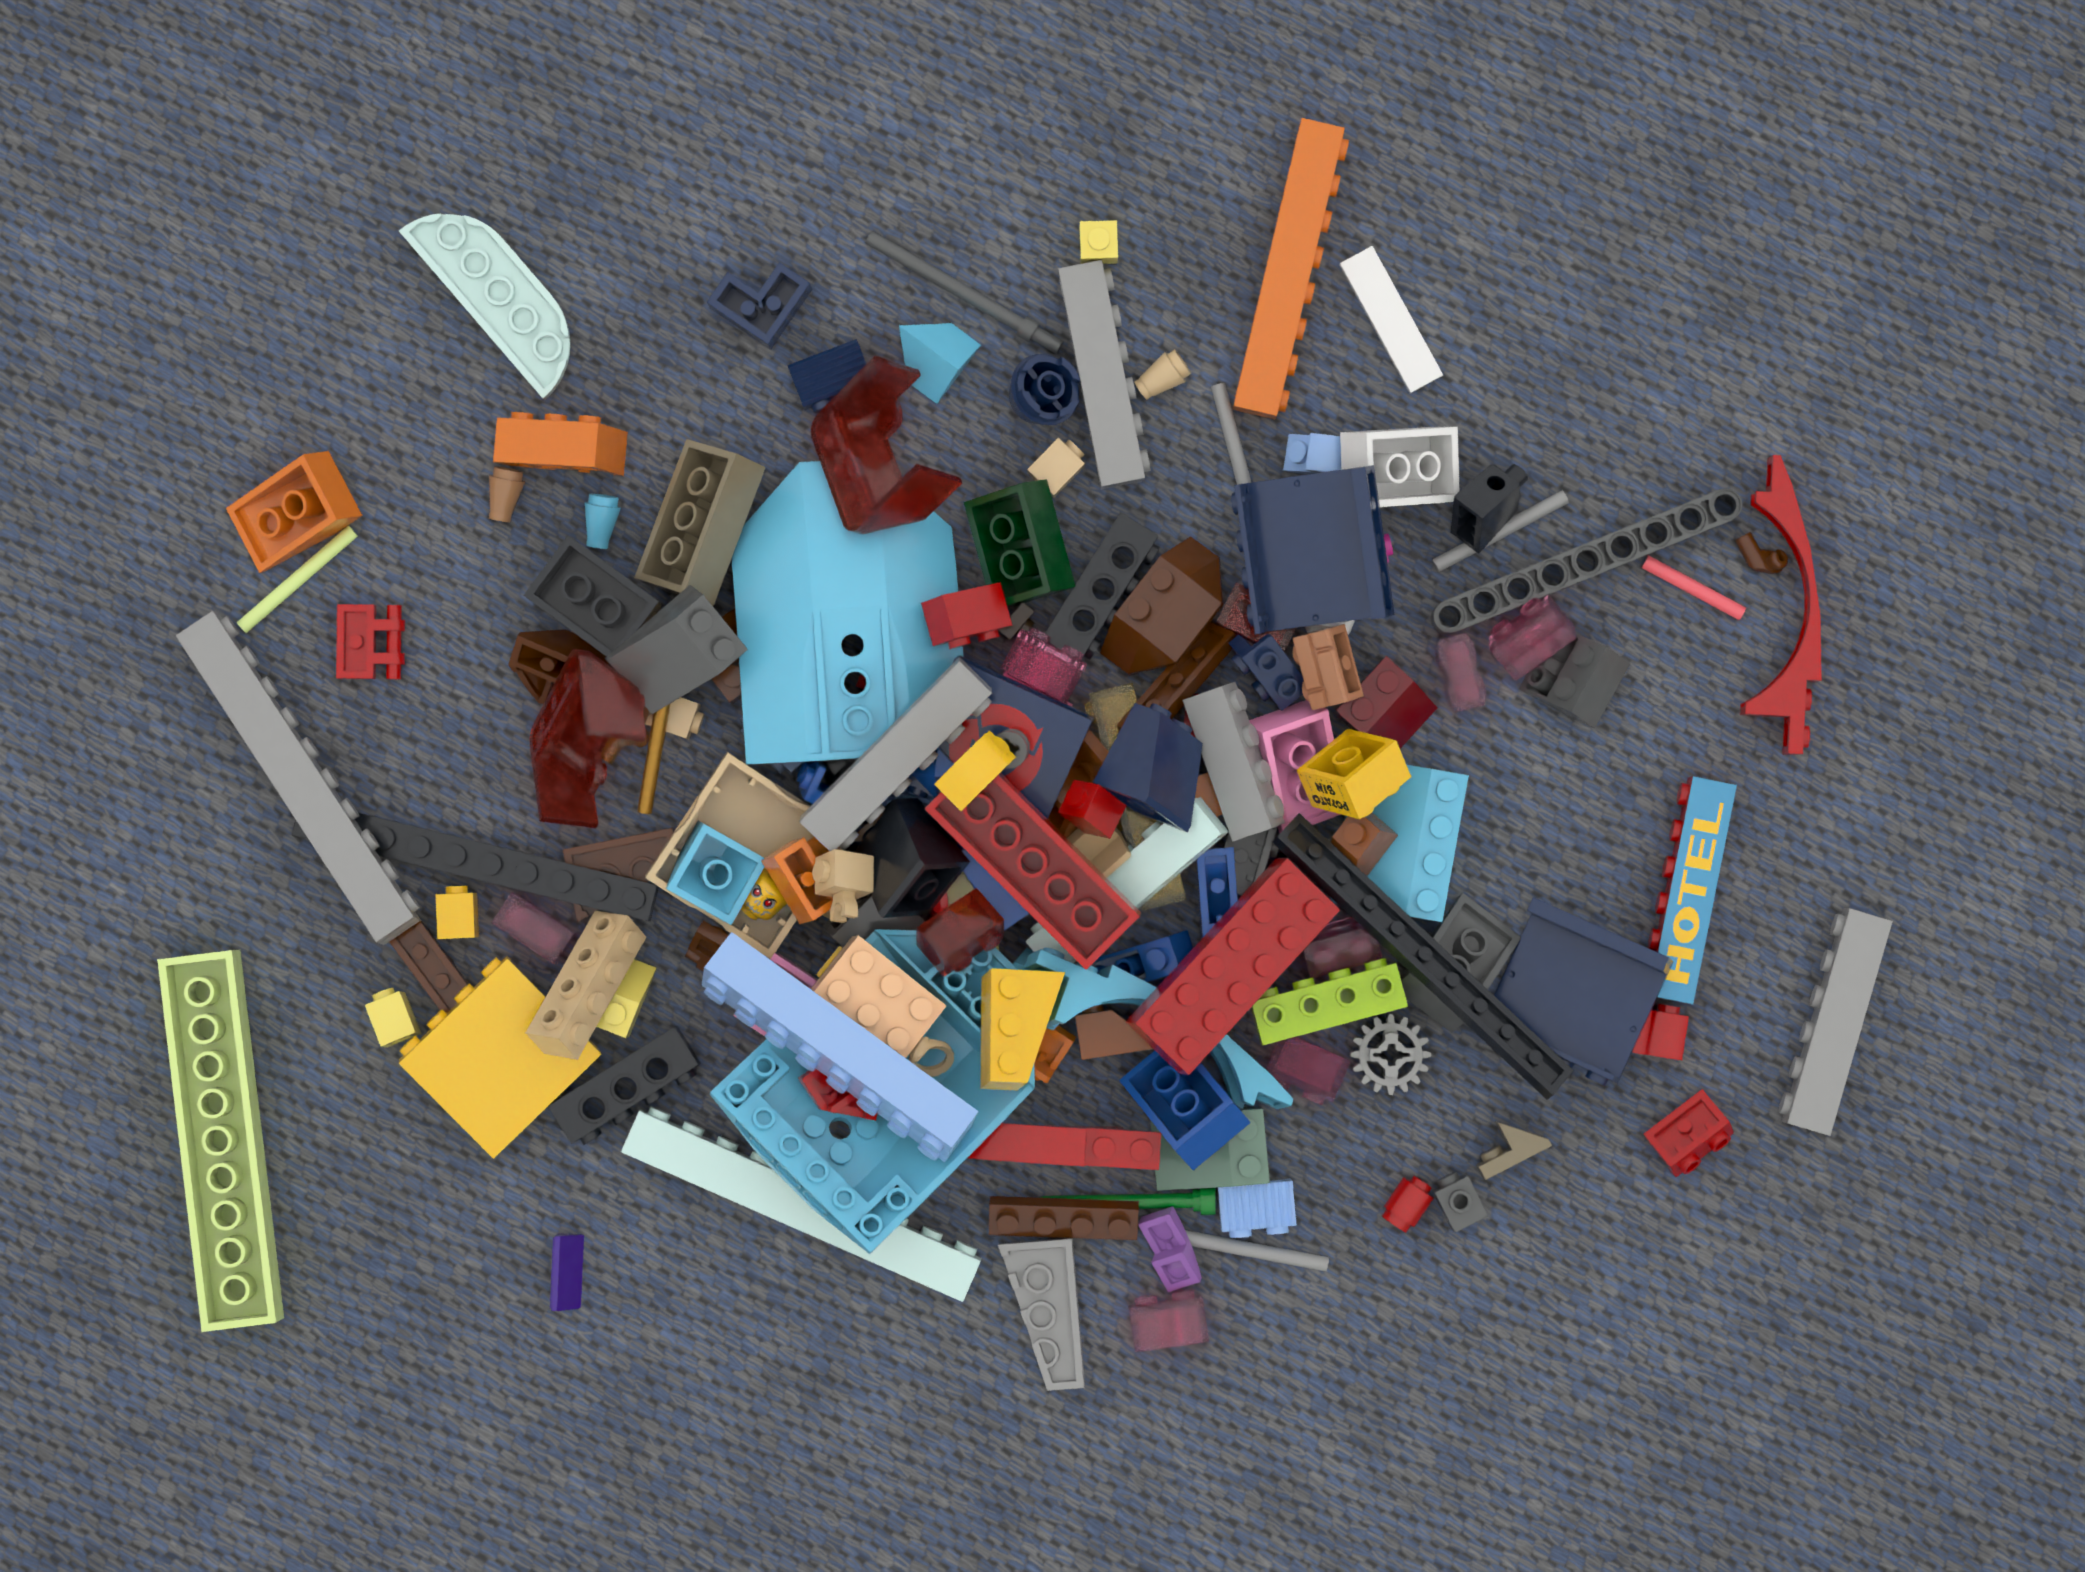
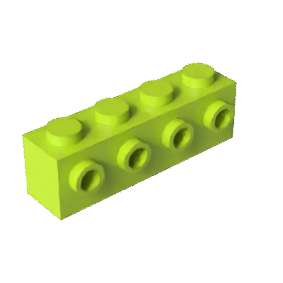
M1386 958L1364 963L1366 971L1351 974L1350 968H1345L1328 973L1329 980L1315 984L1312 977L1293 982V990L1279 994L1277 987L1268 989L1251 1007L1260 1044L1263 1046L1408 1007L1397 963L1387 965Z

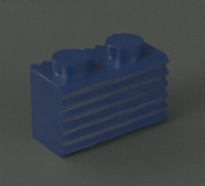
M857 339L787 365L804 409L812 408L814 413L833 407V400L841 396L847 395L848 400L863 396L869 392L867 386L874 384Z

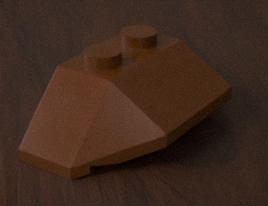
M1191 536L1162 554L1114 614L1100 654L1129 676L1143 671L1178 664L1223 606L1220 558Z
M563 629L520 632L517 635L508 666L514 673L518 674L523 685L538 703L605 731L626 727L635 723H646L650 712L606 661L605 658L607 656L574 632Z

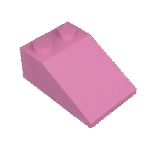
M1305 700L1288 706L1282 711L1277 710L1249 720L1250 724L1254 725L1258 732V747L1262 759L1266 760L1270 766L1272 773L1271 784L1274 793L1279 796L1284 806L1283 818L1285 823L1277 826L1279 833L1299 813L1312 825L1341 815L1312 807L1296 771L1334 740L1328 709L1311 710L1310 702Z

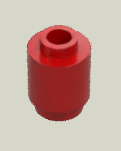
M1413 1175L1411 1180L1403 1177L1385 1203L1384 1207L1386 1210L1382 1217L1407 1233L1411 1226H1416L1433 1201L1434 1197L1429 1194L1432 1187L1415 1175Z

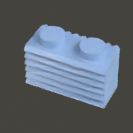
M1291 1179L1270 1180V1183L1217 1187L1221 1231L1229 1232L1230 1238L1252 1236L1251 1229L1266 1228L1267 1235L1289 1233L1288 1226H1296L1293 1181Z

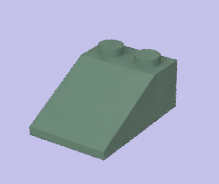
M1250 1107L1240 1109L1251 1123L1194 1171L1161 1134L1159 1170H1155L1157 1191L1270 1183L1263 1108ZM1151 1121V1131L1160 1132Z

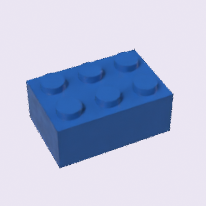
M1154 1050L1119 1080L1172 1148L1193 1171L1251 1123L1202 1062L1190 1075L1180 1074Z

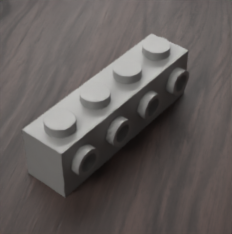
M1236 682L1184 699L1183 703L1195 737L1203 743L1201 754L1232 842L1285 823L1283 803L1279 796L1274 793L1271 784L1272 773L1270 766L1266 760L1262 759L1258 747V732L1254 725L1249 722L1246 713V698L1244 693L1238 689Z

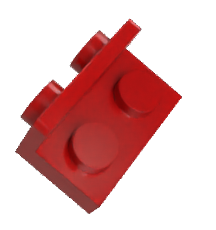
M1701 1089L1643 1135L1668 1165L1671 1173L1677 1177L1681 1173L1688 1174L1700 1165L1701 1158L1710 1151L1717 1152L1724 1148L1731 1140L1730 1136L1734 1131L1729 1120L1704 1090Z

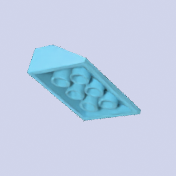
M1407 765L1411 778L1402 784L1395 794L1388 796L1374 807L1372 812L1397 833L1398 836L1367 877L1410 917L1443 922L1469 775Z

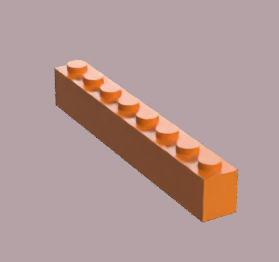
M1301 118L1232 410L1274 420L1277 417L1278 411L1284 413L1286 411L1290 391L1284 390V384L1287 375L1294 376L1299 356L1292 354L1295 339L1300 341L1303 339L1307 319L1300 318L1303 304H1311L1315 283L1309 282L1312 268L1319 269L1324 247L1317 246L1320 232H1328L1332 211L1326 210L1329 196L1336 197L1341 176L1334 174L1337 160L1344 162L1349 140L1343 139L1344 127Z

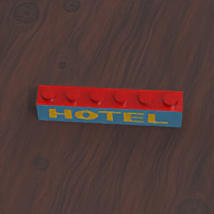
M1692 776L1688 777L1687 784L1681 783L1679 786L1677 804L1682 805L1680 819L1673 820L1669 840L1675 842L1672 856H1666L1662 870V877L1668 878L1665 893H1658L1655 905V914H1660L1658 929L1652 928L1648 939L1649 949L1665 955L1674 961L1658 998L1688 1004L1694 1003L1737 785Z

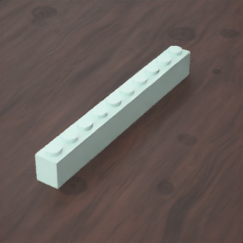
M650 1106L648 1112L643 1109L638 1112L622 1148V1153L961 1302L964 1301L981 1262V1258L975 1255L977 1252L976 1248L961 1241H957L955 1246L941 1241L942 1233L927 1226H923L921 1231L907 1226L909 1221L907 1218L869 1254L815 1212L755 1151H752L751 1156L745 1155L737 1151L739 1144L727 1138L718 1136L717 1141L704 1137L705 1129L695 1124L684 1121L683 1126L672 1123L669 1121L671 1114L656 1107Z

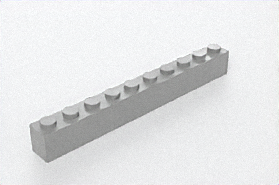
M211 611L177 634V639L375 942L381 945L387 944L421 921L415 912L420 908L417 901L408 890L401 891L395 881L400 877L396 869L388 859L383 862L375 851V849L380 847L377 840L367 828L362 831L355 820L359 817L356 808L348 798L342 800L335 788L339 786V783L327 767L322 770L315 758L319 756L316 747L308 737L302 739L296 731L295 727L299 725L298 720L287 706L282 709L275 699L279 695L277 688L268 676L262 679L255 667L260 663L248 646L242 648L235 638L240 633L233 621L228 616L222 618L219 614Z

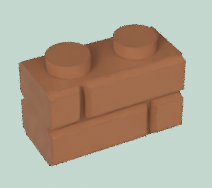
M1345 624L1293 637L1294 646L1292 654L1294 661L1300 666L1304 680L1302 692L1304 698L1310 702L1311 710L1349 702L1364 696Z

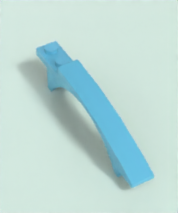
M1043 948V950L1040 949L1029 954L1024 966L1025 969L1033 971L1065 972L1047 1024L1051 1028L1056 1027L1058 1024H1065L1078 1013L1094 1006L1115 1003L1140 1006L1157 988L1114 965L1101 969L1099 974H1097L1098 969L1092 965L1085 970L1078 962L1074 964L1065 960L1063 953L1052 948ZM1227 1034L1210 1052L1223 1076L1228 1095L1239 1109H1243L1244 1104L1254 1106L1255 1101L1275 1109H1282L1292 1105L1293 1098L1265 1068Z

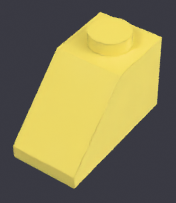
M634 959L596 1027L624 1038L630 1037L657 968Z

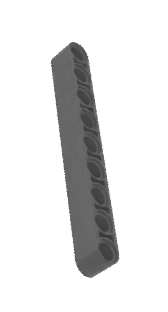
M1732 489L1716 490L1444 600L1433 609L1430 618L1431 624L1437 632L1444 635L1462 631L1724 525L1738 517L1742 510V499ZM1717 497H1724L1731 503V512L1728 516H1722L1716 512L1714 503ZM1683 511H1691L1696 516L1697 526L1694 530L1685 529L1681 525L1680 515ZM1648 525H1657L1662 530L1663 539L1659 544L1651 543L1646 538L1645 532ZM1619 538L1626 541L1629 547L1626 557L1620 558L1613 554L1611 544L1614 539ZM1586 552L1592 555L1595 562L1592 571L1586 572L1578 567L1576 560L1579 553ZM1546 566H1553L1560 572L1561 578L1558 585H1548L1543 580L1542 572ZM1511 580H1519L1526 586V595L1523 599H1514L1508 593V584ZM1477 594H1486L1490 597L1492 609L1489 613L1483 614L1475 609L1473 601ZM1448 607L1455 610L1458 615L1455 627L1449 628L1441 624L1439 613L1442 608Z

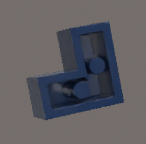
M779 262L759 292L727 272L708 299L707 304L711 310L771 350L812 291L810 282Z

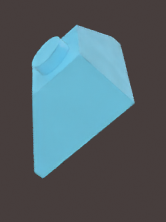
M698 820L679 853L666 889L732 925L764 869V865L761 862L764 857Z

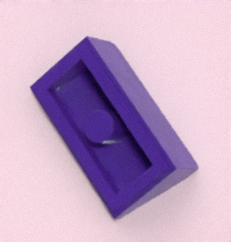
M558 1233L553 1237L550 1291L551 1311L581 1308L584 1235Z

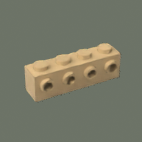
M594 911L525 1032L544 1054L576 1060L580 1057L646 939L644 933L629 916Z

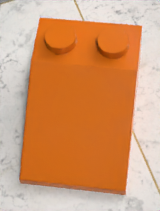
M329 451L301 455L226 508L259 573L265 572L335 535L363 516Z

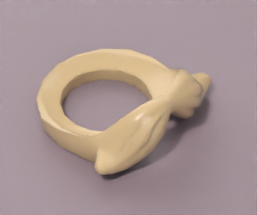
M925 1036L921 1038L910 1052L909 1061L929 1076L935 1077L946 1072L952 1066L954 1052L948 1043L929 1039ZM929 1049H939L946 1054L945 1059L935 1066H923L918 1063Z

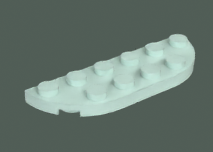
M432 214L414 220L400 229L399 232L539 395L546 400L563 378L570 356L568 324L562 309L548 290L495 230L475 218L465 215Z

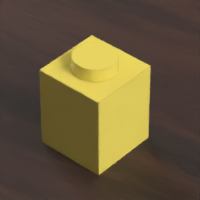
M1117 220L1080 221V264L1102 260L1103 264H1117Z
M389 988L372 995L374 1001L365 1005L381 1047L388 1048L415 1035L422 1034L405 992H395L393 988Z

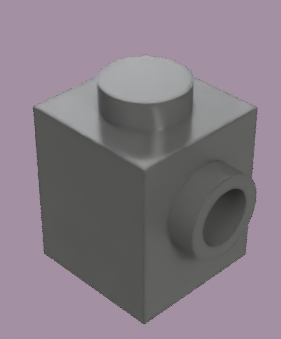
M1457 1171L1437 1180L1439 1187L1433 1189L1432 1192L1453 1232L1456 1233L1488 1217L1468 1175L1463 1174L1459 1176Z

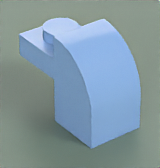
M1310 433V435L1289 434L1283 470L1301 474L1341 470L1340 437Z

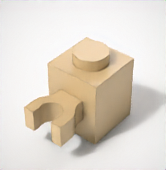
M834 849L815 858L812 872L815 881V894L833 897L830 921L845 923L847 922V917H858L856 900L873 893L874 856Z

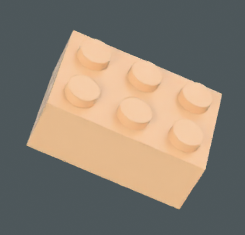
M859 935L852 936L811 988L812 991L905 1058H907L946 1007L943 1002Z

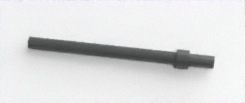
M871 231L865 244L1017 331L1016 335L1027 342L1033 340L1055 354L1060 350L1064 341L1040 328L1039 322L1028 316L1024 319L878 233Z

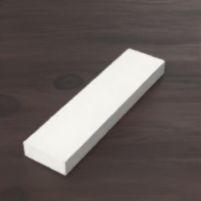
M1373 246L1341 262L1339 266L1408 392L1411 394L1442 377L1443 374Z

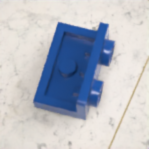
M822 761L803 762L796 777V781L799 782L798 789L803 799L810 802L811 805L830 787L821 782L826 771Z

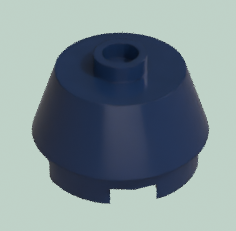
M1047 354L1028 356L1016 366L1013 372L1009 389L1011 407L1017 416L1028 423L1040 425L1060 424L1072 416L1080 401L1078 387L1080 377L1073 365L1063 357L1058 359Z

